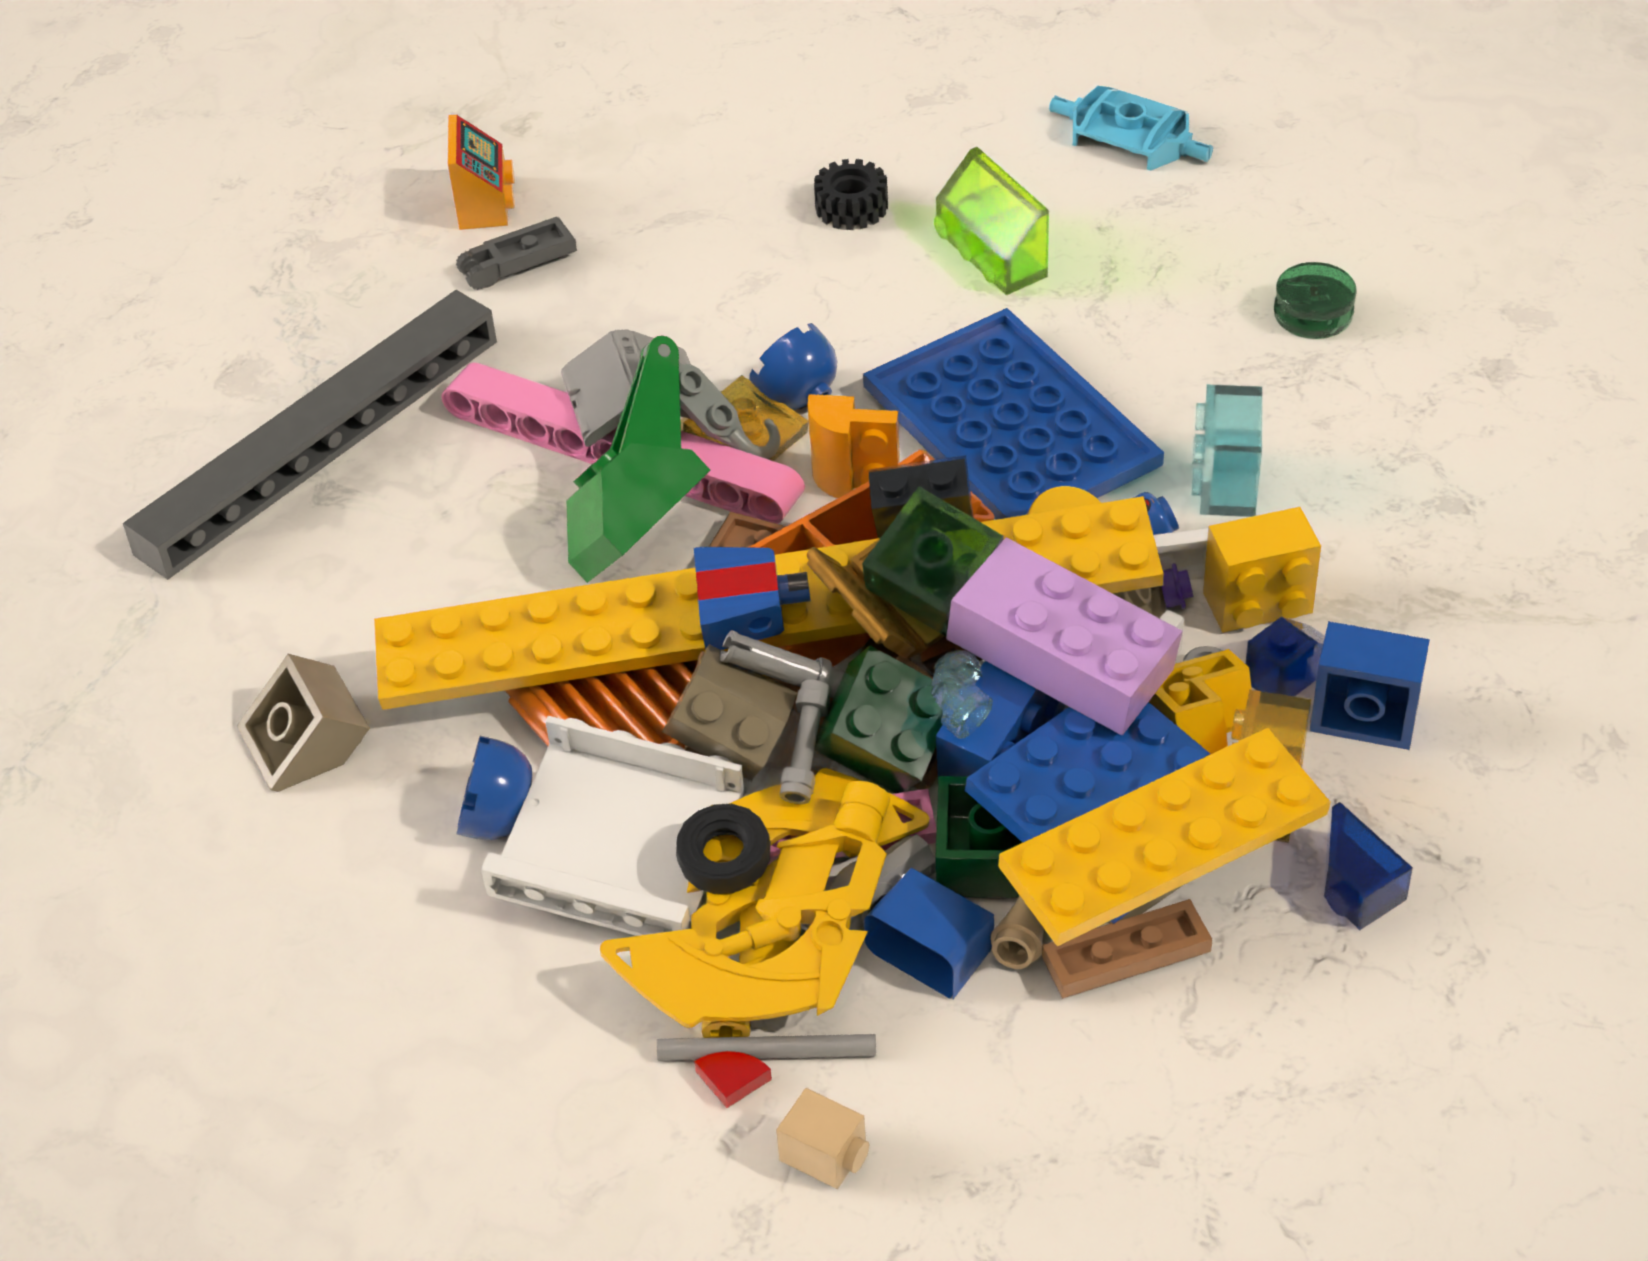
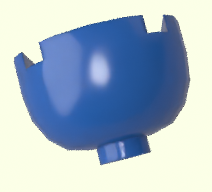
M813 323L807 324L809 328L807 332L803 333L796 327L777 339L759 358L764 364L759 374L752 368L749 382L761 396L776 407L784 410L802 409L808 404L809 394L831 395L832 393L830 386L836 377L838 363L835 349L826 336Z
M480 736L473 758L474 765L472 766L464 794L456 834L475 839L494 840L507 837L511 833L532 785V766L526 755L514 745L501 740Z

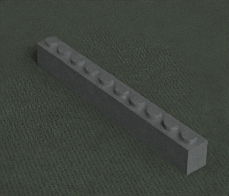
M454 290L123 522L133 556L167 580L496 344L497 339L492 310L462 292Z

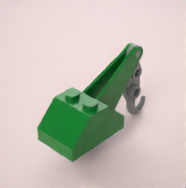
M661 335L653 338L642 349L637 370L611 448L573 481L579 489L566 500L568 563L587 583L621 558L711 471L693 450L681 448L680 407L706 435L732 448L770 459L776 454L780 446V434L777 426L771 419H766L764 422L769 433L768 443L765 446L754 445L745 435L734 406L699 368L679 362L678 346L667 336Z

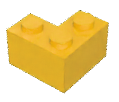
M1230 649L1176 663L1173 671L1149 700L1150 704L1210 754L1228 746L1226 733L1234 731L1239 725L1255 721L1249 667Z

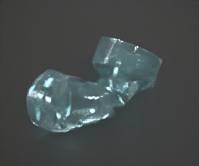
M956 650L946 653L936 662L934 666L935 674L931 685L933 687L932 696L936 698L935 702L943 711L942 725L958 739H963L971 735L985 721L992 709L993 700L975 685L979 677H983L978 659L974 654L967 651Z

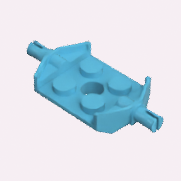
M1097 85L1083 98L1079 97L1075 102L1055 95L1049 105L1050 112L1070 117V120H1073L1072 145L1077 146L1078 137L1083 135L1099 142H1105L1129 150L1132 153L1148 156L1147 170L1150 171L1187 155L1208 162L1213 153L1212 145L1192 140L1193 133L1189 132L1188 111L1112 87Z

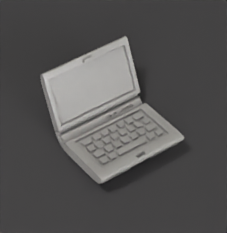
M629 329L610 331L561 369L562 378L586 447L593 445L618 427L641 357V351L653 337L630 331ZM678 347L679 362L691 365L686 351ZM680 407V416L691 419Z

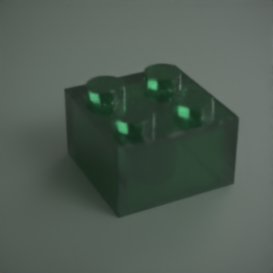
M918 487L862 563L865 587L867 590L947 637L951 600L1004 540V536L923 488Z

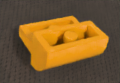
M809 394L807 406L812 476L822 491L830 496L839 498L854 488L867 483L871 469L895 466L900 463L898 411L855 409L854 396Z

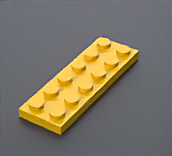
M1266 728L1000 853L998 867L1054 943L1060 946L1328 815L1331 801L1270 729Z

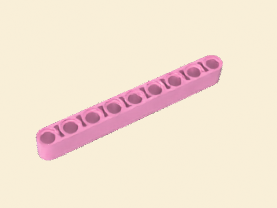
M469 363L442 393L444 406L459 419L590 464L595 463L611 448L617 430L616 427L596 443L586 447L567 392L479 363ZM681 431V448L693 450L711 470L685 495L687 497L734 513L779 524L804 492L805 485L803 479L794 469L786 465Z

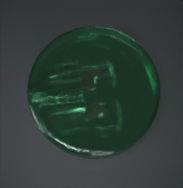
M1305 262L1291 266L1279 276L1276 283L1275 319L1286 331L1300 337L1322 339L1338 335L1346 330L1353 320L1357 294L1356 283L1345 270L1332 264Z

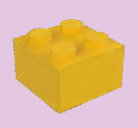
M1301 507L1208 526L1203 594L1222 633L1242 628H1251L1256 625L1288 618L1293 619L1313 613L1321 544Z

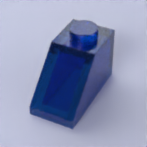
M1284 617L1277 619L1247 643L1245 664L1249 667L1251 687L1281 708L1316 681L1325 635L1310 625Z
M1338 802L1332 806L1327 838L1324 897L1336 914L1342 917L1345 916L1353 925L1361 930L1407 900L1413 867L1341 802Z

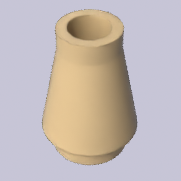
M1020 895L1015 905L992 931L990 937L994 957L1004 966L1013 969L1026 968L1036 961L1042 953L1044 928Z

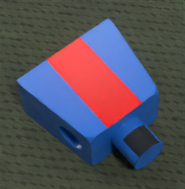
M694 548L700 626L705 650L709 644L720 650L728 649L722 647L731 630L755 640L779 635L784 631L782 605L811 601L807 572L778 575L775 553L770 548Z

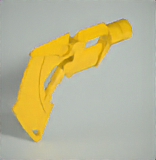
M823 768L815 775L813 794L811 795L810 802L807 804H793L781 799V784L754 792L731 803L749 808L763 821L769 833L771 845L787 835L799 837L833 825L847 784L861 780L832 769ZM888 793L890 803L877 844L883 846L926 829L929 826V815L905 800ZM897 812L913 820L903 824ZM719 835L706 843L703 853L711 861L717 863L728 862L740 855L743 843L736 836ZM842 851L849 858L859 855L847 851ZM778 858L767 866L764 874L750 887L727 894L707 892L706 904L691 915V929L694 928L702 942L706 943L709 939L716 938L717 932L740 921V932L745 931L748 926L764 921L755 907L758 899L765 898ZM688 881L687 893L702 891ZM780 940L756 950L751 948L740 952L739 963L749 966L763 962L786 950L795 943V940ZM702 1021L701 1033L704 1038L749 1037L751 1021Z
M853 781L847 784L833 825L806 835L778 842L777 848L781 849L765 898L758 899L755 907L764 921L748 926L745 931L721 940L716 938L709 939L706 943L701 941L694 928L605 940L600 945L601 956L639 994L686 1028L695 1027L702 1021H753L796 1014L813 1008H817L818 1016L834 1008L868 932L849 930L851 917L870 909L887 855L877 844V840L890 803L889 794L883 788L871 782ZM847 851L859 854L849 885L824 891L836 853ZM801 923L811 924L793 945L763 962L747 966L728 958L751 948L756 950L780 940L794 941L801 934ZM630 951L632 968L617 953Z

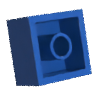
M1328 621L1318 664L1310 732L1410 750L1430 639Z

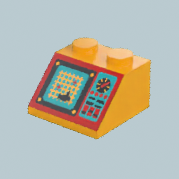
M457 114L449 115L448 169L459 230L508 226V209L515 208L512 185L515 184L512 159L505 160L502 143Z

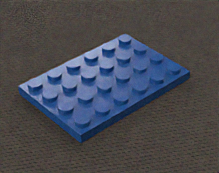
M1008 308L863 373V387L886 410L898 411L899 423L935 459L966 455L970 491L991 510L995 520L1026 515L1034 500L1046 490L1054 487H1076L1098 498L1164 464V451Z

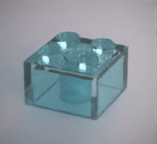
M1206 384L1205 403H1196L1195 430L1203 431V434H1195L1193 438L1192 464H1201V468H1193L1191 495L1200 496V515L1256 516L1262 457V387Z

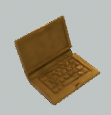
M910 518L851 558V564L847 566H842L841 563L815 547L810 548L807 552V565L832 593L838 592L853 609L851 615L877 644L882 643L886 648L905 659H910L922 653L947 635L951 600L967 583V580Z

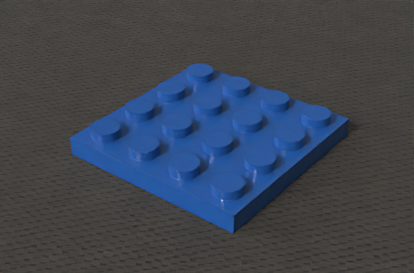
M1149 702L1123 735L1068 707L966 778L965 791L1020 841L1026 842L1210 755V753ZM1129 912L1111 920V922L1115 924Z

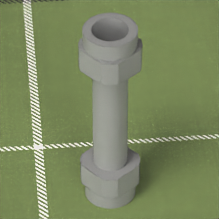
M805 680L801 683L800 690H798L796 707L800 713L791 766L783 769L780 782V798L793 804L809 803L814 790L815 776L814 772L811 771L820 718L828 715L831 687L828 684L818 680Z

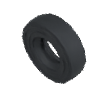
M732 803L714 804L698 810L683 823L676 841L677 862L684 877L696 888L713 894L735 893L750 887L764 874L770 862V836L761 818L749 808ZM719 835H733L743 843L740 855L728 862L717 863L711 861L704 855L703 850L709 840Z

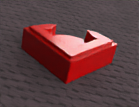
M716 1052L694 1061L696 1073L726 1108H729L772 1080L770 1067L758 1058L742 1052Z

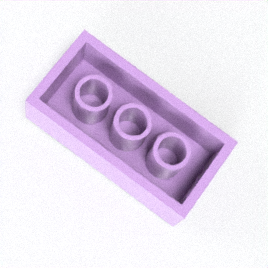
M1006 537L951 600L946 639L1114 732L1123 735L1173 671L1183 631Z

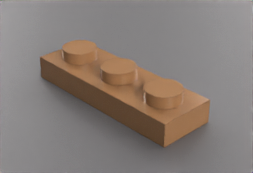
M1191 899L1117 921L1115 924L1111 923L1092 929L1060 946H1057L1054 941L1043 944L1042 959L1063 999L1211 952L1212 937Z

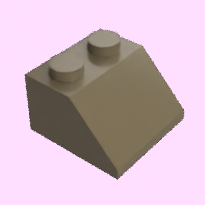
M709 644L662 732L705 756H723L735 764L742 765L743 777L751 781L764 768L788 721L797 692L766 675L731 663L722 662L720 660L721 650Z
M289 653L237 724L269 789L276 792L344 765L370 729L334 665Z

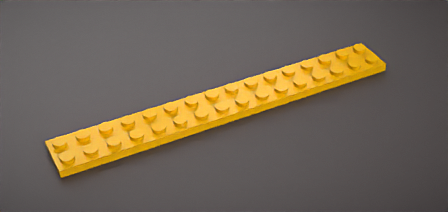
M1144 496L922 531L967 581L1007 537L1112 594L1163 586L1164 574ZM878 539L817 549L841 563L842 566H847L851 564V558ZM809 550L775 555L778 575L807 572L811 601L782 605L784 631L779 635L758 641L775 647L867 632L851 615L853 609L838 592L832 593L807 565V552ZM695 568L374 619L378 700L382 710L698 660L700 653L705 651L700 626Z

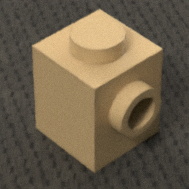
M808 1088L803 1090L776 1129L779 1161L836 1189L840 1187L849 1172L856 1173L862 1167L869 1151V1142L866 1141L864 1115Z

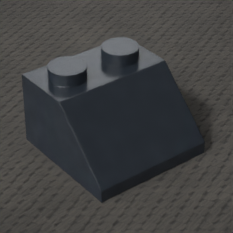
M966 455L874 468L869 471L871 507L878 538H881L909 518L921 531L974 523Z

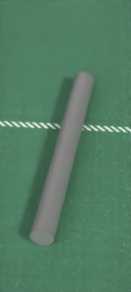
M876 1034L657 1039V1060H697L705 1055L723 1051L742 1052L758 1059L876 1056Z

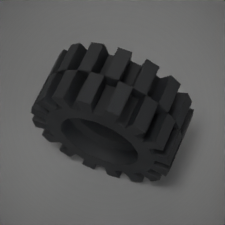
M843 159L842 165L839 166L834 161L829 163V169L825 167L820 169L819 175H816L814 178L815 209L818 218L822 217V222L826 225L833 221V228L840 229L841 225L844 224L846 225V230H853V225L859 224L860 229L867 228V221L873 225L878 223L879 217L883 218L886 215V209H888L887 176L884 175V170L881 167L875 169V163L870 161L863 165L862 159H856L855 164H849V159Z

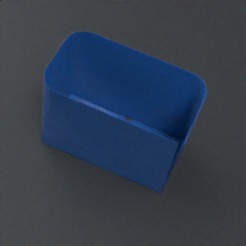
M913 868L897 882L864 918V931H868L865 943L874 955L949 999L953 996L954 1000L992 950L990 937L994 930V914Z

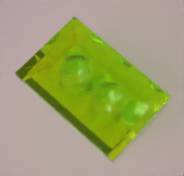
M978 147L970 149L936 197L934 226L938 235L951 243L959 251L963 259L970 261L982 272L988 282L993 283L1005 295H1008L1048 277L1049 210Z

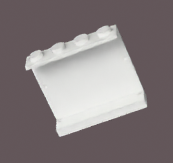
M547 716L545 723L549 746L501 855L488 852L481 867L487 895L635 936L691 929V915L701 907L706 891L687 893L688 880L684 877L676 857L677 835L683 823L698 810L709 807L712 804H729L743 797L742 765L735 764L723 756L713 755L708 757L685 751L682 747L673 743L657 744L638 739L626 731L617 730L610 732L591 727L578 719L568 718L564 720Z

